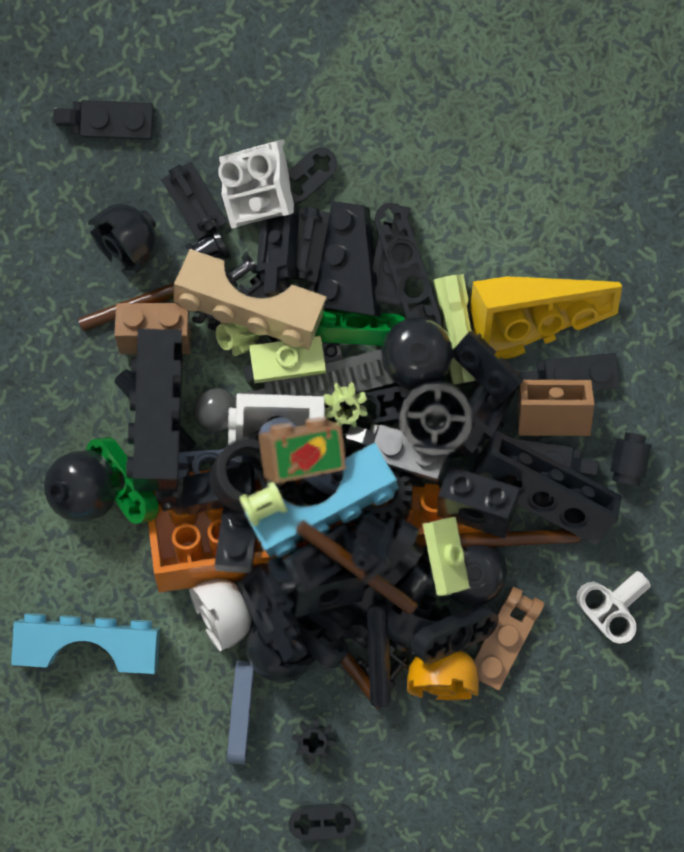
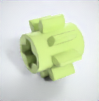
M221 322L216 328L218 344L224 350L232 349L233 356L250 351L249 346L256 345L255 341L260 337V335L252 333L246 327L232 322Z
M353 382L348 387H340L335 383V391L332 393V396L329 394L323 396L324 402L330 405V407L324 410L325 417H335L336 424L342 426L343 424L351 423L355 428L357 427L356 420L359 415L367 416L368 414L367 409L359 405L367 400L365 392L356 394ZM346 401L351 407L345 409L340 403Z

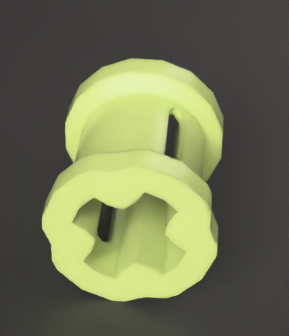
M274 482L268 483V488L247 497L243 495L240 497L253 527L259 525V520L278 511L281 513L287 512V508Z

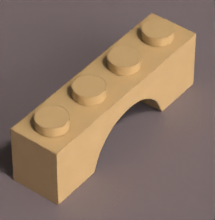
M192 249L189 250L174 283V302L189 311L198 310L212 315L220 322H232L246 327L254 334H266L282 340L288 346L309 349L323 317L326 296L295 285H291L283 293L271 298L261 299L246 296L237 291L228 281L223 260Z

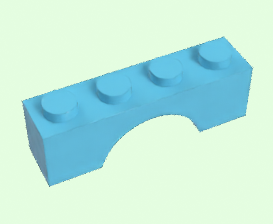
M376 443L345 458L346 469L343 472L342 482L336 493L324 503L311 507H300L282 499L287 512L281 513L278 511L259 520V525L253 527L269 558L275 555L278 558L286 556L297 548V543L305 540L295 532L297 525L302 520L307 521L317 530L326 534L329 531V526L340 520L343 523L349 522L362 513V508L372 503L375 505L383 504L395 495L394 491L399 489L397 481Z
M26 613L24 614V619L14 622L11 665L48 667L53 663L56 655L65 645L76 641H88L103 647L112 656L118 672L155 674L158 670L160 628L152 627V621L131 620V625L125 626L116 625L117 619L95 618V624L81 623V617L60 616V621H46L45 614Z

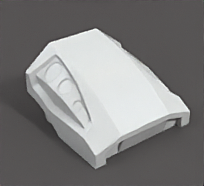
M284 139L219 157L220 166L218 173L222 181L221 195L231 229L294 213V201L290 191L289 173L283 150Z

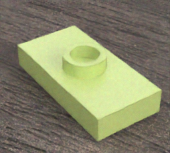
M321 336L314 337L309 349L291 347L282 341L249 346L254 383L326 374Z
M456 517L423 524L437 596L470 588Z

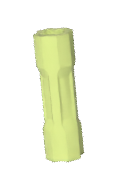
M464 274L445 276L432 280L436 304L441 312L443 326L452 342L453 349L469 331L471 332ZM454 358L452 359L449 369L451 384L477 381Z

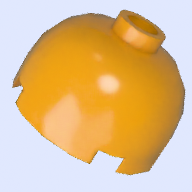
M462 650L432 664H426L415 656L408 671L407 692L413 696L423 698V691H427L432 695L438 696L435 700L471 699L472 694L476 697L479 695L478 669L473 659Z

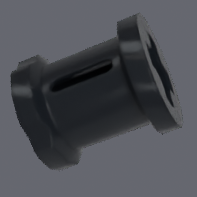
M216 228L211 230L210 236L193 245L191 243L185 245L188 253L192 249L217 259L231 257Z

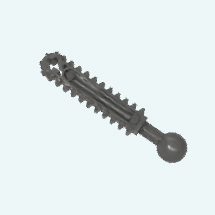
M380 349L326 363V374L264 382L265 387L240 394L323 397L325 394L332 396V393L335 391V383L340 387H348L353 382L357 394L396 384V382L388 376L382 365ZM211 388L204 391L197 398L194 406V416L197 423L204 430L212 433H222L228 430L229 408H236L237 394L232 395L229 391L221 388Z

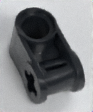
M422 557L394 585L417 602L416 609L421 605V598L432 586H435L431 563Z

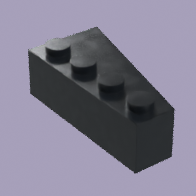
M138 328L137 357H132L131 378H136V389H130V411H135V423H129L128 444H134V456H127L126 478H133L134 491L178 492L183 369L182 330Z

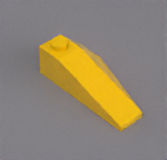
M510 276L474 281L470 306L474 333L482 335L481 337L496 351L494 355L498 359L501 357L504 359L515 358L526 353L523 346L543 338L544 343L548 344L556 340L555 334L560 330L573 326L576 330H581L618 314L622 285L620 282Z

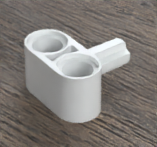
M639 571L632 574L613 592L600 583L588 582L578 590L576 596L577 603L607 638L615 643H626L634 637L637 629L636 622L627 608L646 592L651 584ZM596 589L600 590L603 594V601L600 606L596 608L587 607L585 598L588 592ZM619 616L624 617L627 624L624 632L618 635L611 634L609 625L612 619Z

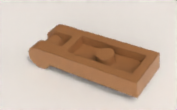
M515 586L510 588L497 613L499 620L496 629L488 638L483 640L473 660L478 669L479 681L500 690L534 622L543 609L544 601L536 597L532 600L522 595V590ZM515 607L526 612L522 621L510 616Z

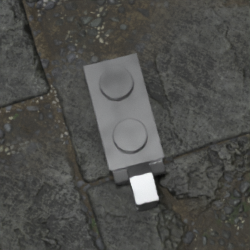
M371 424L369 430L361 427L354 428L351 425L346 437L348 444L363 449L376 443L390 468L435 482L439 481L448 455H430L419 452L408 442L400 430L384 425Z

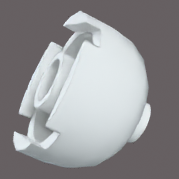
M212 579L196 584V586L189 590L193 606L197 614L201 613L208 628L205 631L219 651L230 648L245 638L250 631L252 616L234 582L228 579Z

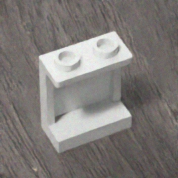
M237 394L236 408H229L228 445L233 441L248 438L253 432L260 430L267 420L273 416L287 418L296 426L306 425L305 420L309 418L324 417V397ZM242 456L235 457V462H242Z

